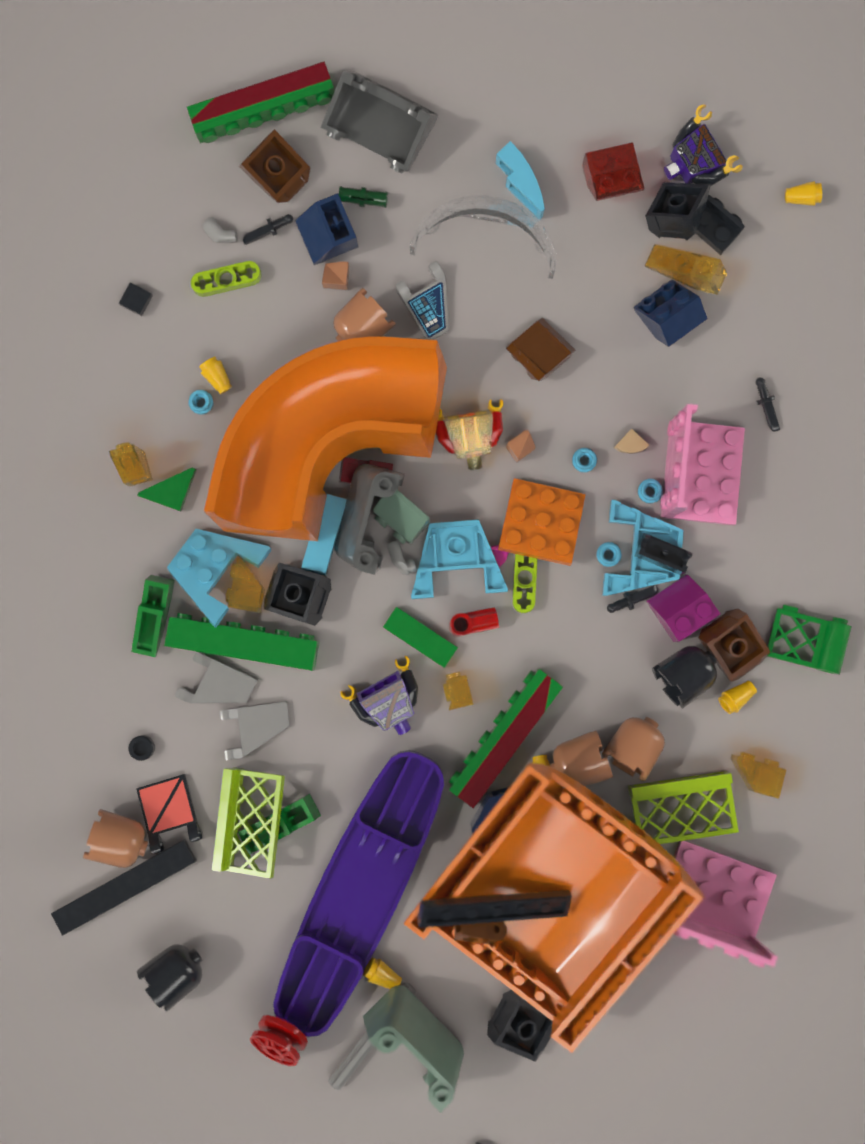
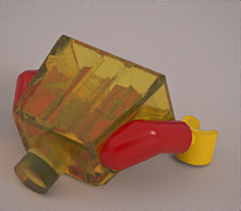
M490 399L487 407L488 410L446 417L443 416L440 408L435 433L437 440L448 453L456 454L457 459L466 458L469 470L482 468L481 455L490 454L492 447L496 446L503 432L502 399L499 400V407H493L491 404L492 399Z

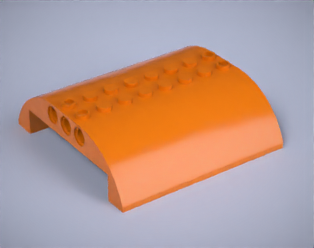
M529 763L421 900L569 890L572 898L568 916L504 921L507 926V934L504 939L494 944L454 940L455 925L420 928L417 922L420 902L403 924L422 939H425L432 929L552 1020L551 1037L572 1053L703 900L704 895L692 877L676 859L635 823L566 774L543 764Z

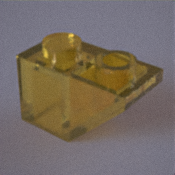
M129 442L121 443L115 446L116 449L109 451L123 484L131 487L153 480L145 452Z
M237 558L236 564L233 563L231 566L230 578H233L232 588L228 587L225 601L229 602V608L261 613L265 588L248 563L243 559Z
M741 751L739 756L731 755V761L748 790L777 799L780 798L787 770L779 767L780 762L765 758L764 763L754 760L755 755Z

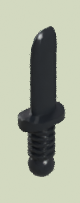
M286 214L284 217L282 216V218L280 217V219L278 218L273 222L271 218L266 219L268 224L249 232L243 237L244 245L250 244L271 233L273 236L277 235L276 229L278 230L280 227L291 224L293 216Z
M759 377L755 381L761 398L756 401L757 405L762 404L769 428L773 432L779 431L780 427L772 403L775 397L774 395L769 396L764 378Z
M653 585L631 595L625 592L623 593L624 598L607 606V611L614 613L625 607L633 610V604L654 596L658 592V587Z

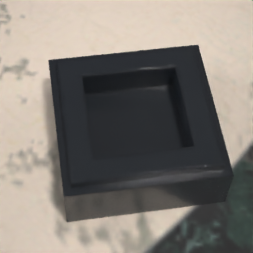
M130 282L119 304L142 317L153 295Z

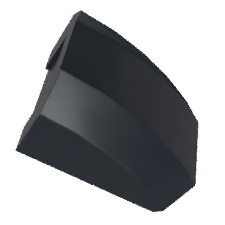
M663 182L645 215L649 231L658 238H680L686 241L695 234L701 221L710 185Z
M278 563L273 571L264 598V610L316 626L322 619L329 593L332 590L331 579Z
M509 990L503 994L491 1020L488 1021L487 1036L495 1045L536 1062L551 1038L552 1020L514 991Z

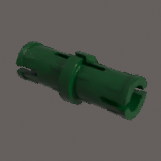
M339 187L338 195L341 202L359 204L360 207H365V205L387 207L388 192L367 190V187H361V189Z

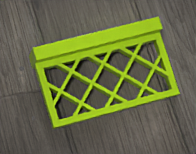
M237 767L223 768L212 870L274 878L285 775L244 770V768ZM244 776H250L255 783V786L248 792L243 786ZM269 779L277 780L275 792L269 795L263 784ZM258 789L266 799L259 806L250 797ZM245 800L253 810L246 817L240 811V805ZM269 803L273 809V816L267 821L260 810ZM256 814L263 825L254 832L247 821ZM242 825L250 835L243 842L237 836V831ZM264 829L270 835V842L265 847L257 836ZM252 839L260 850L253 857L250 856L244 847ZM238 851H241L247 860L242 866L234 865L235 854ZM262 854L267 860L266 871L260 870L254 862Z
M727 771L628 785L635 824L642 830L648 822L659 831L653 839L659 844L739 833L731 786L733 783L732 774ZM725 788L727 798L720 806L710 798L717 789ZM704 791H709L707 795L702 793ZM691 793H699L704 797L696 810L686 803ZM677 795H684V797L680 799ZM670 796L680 801L672 813L660 806L666 797ZM660 798L657 803L652 800V799ZM649 800L655 805L647 817L639 812L637 801ZM708 801L719 808L711 820L700 813ZM683 804L694 812L686 824L675 817ZM727 805H728L729 812L725 810V807H726ZM658 808L669 815L661 828L650 820ZM722 812L730 816L731 827L721 829L714 824ZM698 815L708 822L702 832H695L690 828V825ZM640 816H641L643 819H645L642 824H641V821H640ZM672 819L684 826L680 833L675 836H671L664 831ZM713 826L716 830H710V828ZM687 829L692 832L689 834H684L687 831ZM662 833L667 836V837L659 838V837L662 835Z

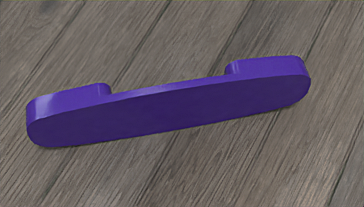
M406 750L391 756L376 777L344 832L319 882L293 942L278 984L273 1007L276 1017L294 1025L306 1037L319 1036L326 1032L343 1009L361 979L365 967L398 906L426 842L438 809L444 787V778L439 765L431 758L419 752Z

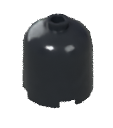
M687 646L652 668V672L656 680L661 678L666 685L663 691L676 706L680 705L683 709L715 684L717 670L714 664L717 662L709 651L704 652L696 646Z
M174 944L137 970V976L139 980L144 978L149 985L145 991L159 1008L164 1006V1010L167 1012L201 982L203 974L199 963L203 960L195 949L190 951L186 946Z

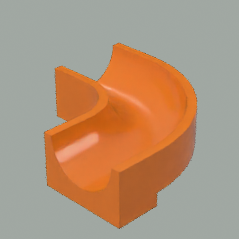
M399 337L351 338L313 349L277 369L249 395L228 426L215 460L204 512L225 532L318 542L327 497L323 488L328 475L343 458L353 452L366 448H381L384 454L431 458L447 371L438 341Z

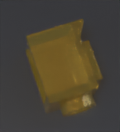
M460 671L447 674L446 684H443L447 702L451 701L449 710L474 705L467 676H461Z

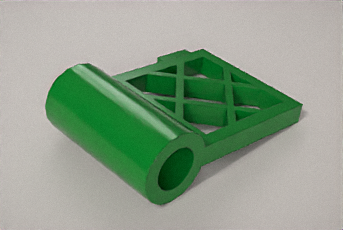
M783 605L782 609L777 608L767 645L770 650L767 657L840 675L852 626L847 625L848 620L833 617L832 621L797 613L798 608ZM781 615L791 617L796 627L784 633L779 625ZM797 619L804 620L805 622L799 624ZM809 622L820 624L818 634L809 639L802 626ZM799 629L805 642L794 648L786 635ZM777 630H778L781 635L776 638V634H777ZM783 637L790 651L783 655L773 653L774 642ZM816 639L815 646H813L811 641ZM808 644L813 652L811 662L801 660L796 650ZM790 653H793V655L795 656V658L789 657V656H787V655H789Z

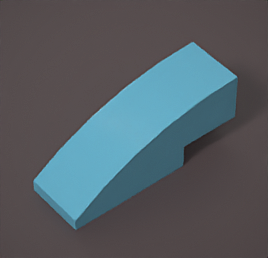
M510 141L497 153L495 164L508 176L506 188L540 220L543 217L545 207L539 184L522 153Z
M327 494L318 542H308L301 569L323 576L326 575L335 549L347 499Z

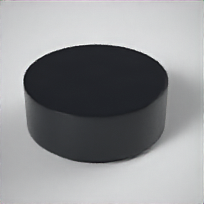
M137 736L130 741L128 751L133 759L143 761L149 759L154 754L155 744L148 736Z

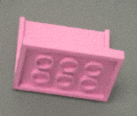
M687 404L668 424L664 488L660 503L661 518L734 526L737 519L745 428L691 422V417L697 411L698 405Z
M679 841L674 858L692 877L703 893L704 898L674 934L684 939H689V936L699 939V944L714 949L715 945L724 948V953L735 958L743 955L749 958L748 961L759 967L764 968L765 964L774 967L777 956L760 942L756 935L777 875L691 842Z

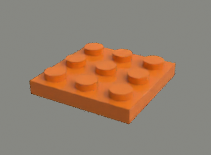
M514 478L498 550L571 566L586 494Z

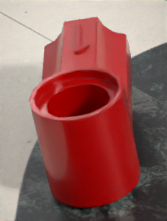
M495 607L468 613H458L449 622L450 632L457 637L499 629V620ZM458 618L464 619L467 623V628L463 632L457 631L454 627V621Z

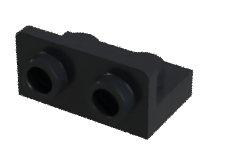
M708 195L701 221L695 233L721 255L740 235L745 225L742 224L739 216L731 214L725 209L724 204L718 198Z

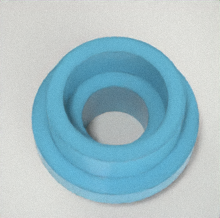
M197 390L189 397V407L196 414H206L213 407V398L207 391ZM205 399V405L199 407L197 405L198 401Z
M589 448L578 449L572 457L574 468L583 473L593 470L597 463L596 454ZM583 456L588 458L589 462L586 465L580 462V458Z
M646 479L638 487V496L645 503L657 502L663 493L661 484L655 479ZM647 487H651L654 490L652 496L646 494Z
M603 543L597 549V560L605 567H612L620 561L621 550L615 543ZM606 550L612 552L613 557L611 559L605 558L604 553Z

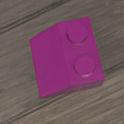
M688 574L646 601L673 642H680L720 615L708 594Z

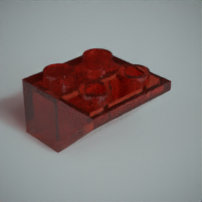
M633 142L585 153L582 167L587 187L596 201L644 191L645 188Z

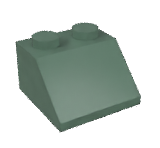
M398 490L390 497H382L373 509L374 514L377 515L374 519L382 527L386 528L388 525L395 531L393 536L402 544L408 542L411 545L430 523V518Z

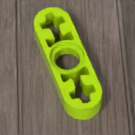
M245 261L198 272L191 279V287L198 296L207 297L256 285L261 280L262 274L255 262ZM251 268L255 272L252 274L253 278H248L247 275H244L247 273V269ZM235 271H238L239 274L242 275V276H239L240 279H241L240 282H238V277H237ZM224 273H230L233 276L232 282L228 285L220 283V277ZM214 276L215 282L218 285V287H214L213 283H210L213 282L211 277ZM202 279L209 283L205 285L204 290L197 286L200 285V280Z
M515 554L512 604L517 612L528 613L535 606L537 559L528 558V564L533 563V568L528 566L518 567V562L524 563V556ZM521 571L530 572L532 575L531 583L527 585L521 584L518 580V574ZM517 587L521 589L532 588V593L526 592V599L530 600L531 604L527 605L525 609H521V605L517 604V600L522 598V591L517 592Z

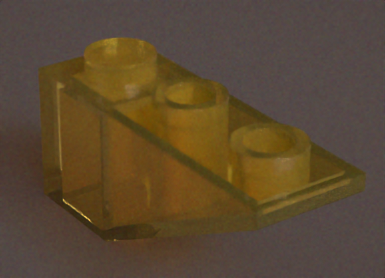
M654 244L645 264L646 268L693 289L718 295L727 275L721 259Z

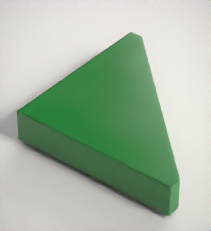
M191 467L138 492L137 496L181 512L197 469Z

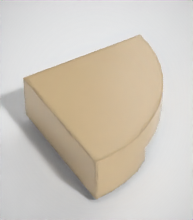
M631 429L614 448L622 453L633 454L642 452L649 444Z

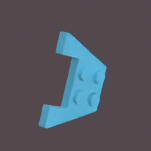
M611 500L609 523L634 525L630 576L605 573L602 596L680 579L679 574L634 555L643 533L682 548L684 530L655 517L648 516L635 508L621 504L617 500Z
M479 520L429 523L411 599L434 598L433 572L484 568L486 594L508 592L507 585Z
M195 529L167 566V569L195 602L200 611L208 618L209 622L216 628L229 608L210 596L209 593L236 556L259 568L271 552V548L266 545Z

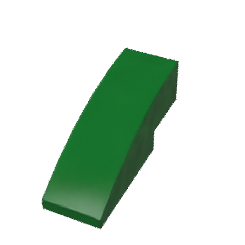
M150 575L145 579L142 602L138 606L131 652L151 657L157 656L166 625L175 580Z
M310 794L281 808L278 840L321 816ZM273 813L266 816L265 819L268 821L272 818ZM259 820L250 826L255 832L263 824ZM245 828L238 832L242 842L250 836ZM266 829L257 835L264 847L270 842V835ZM253 839L245 845L249 854L259 850Z

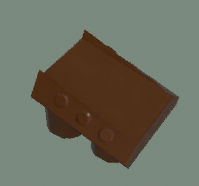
M544 318L536 321L506 348L515 361L520 362L527 369L529 377L538 381L546 379L576 351Z

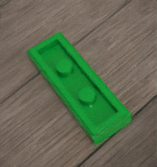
M398 607L394 609L383 626L384 629L443 668L446 667L458 647Z

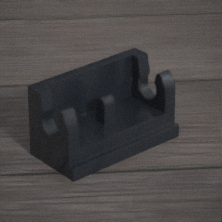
M643 533L634 556L682 575L686 573L688 569L687 562L693 553Z

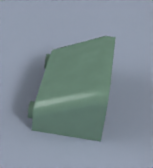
M402 985L394 986L363 1015L368 1040L383 1053L393 1052L403 1044L427 1068V1073L423 1076V1079L429 1086L428 1098L431 1104L441 1113L454 1098L464 1057L463 1046L408 988Z

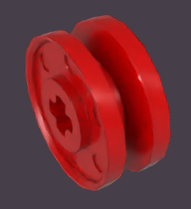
M263 1015L258 1023L260 1030H255L250 1037L251 1044L264 1056L286 1066H296L300 1059L298 1051H303L308 1044L307 1037L289 1022L276 1016Z

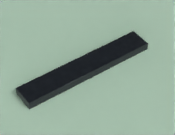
M186 839L57 909L51 915L63 936L190 866L197 860Z
M569 890L421 900L417 922L420 928L567 917L572 895Z

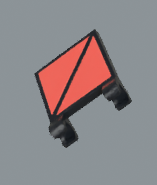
M185 774L136 788L152 854L164 850L160 834L187 826L188 837L191 842L202 839V833L197 822Z

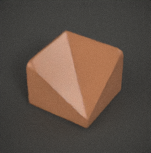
M349 262L325 263L322 278L323 288L347 290Z
M525 430L509 441L506 449L514 460L518 462L535 450V444L530 432Z

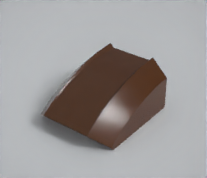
M275 129L239 165L245 174L277 203L289 202L308 182L311 170L310 166Z
M738 608L726 611L725 614L702 629L698 637L705 649L714 656L716 664L730 682L740 679L760 664L770 653L748 614Z

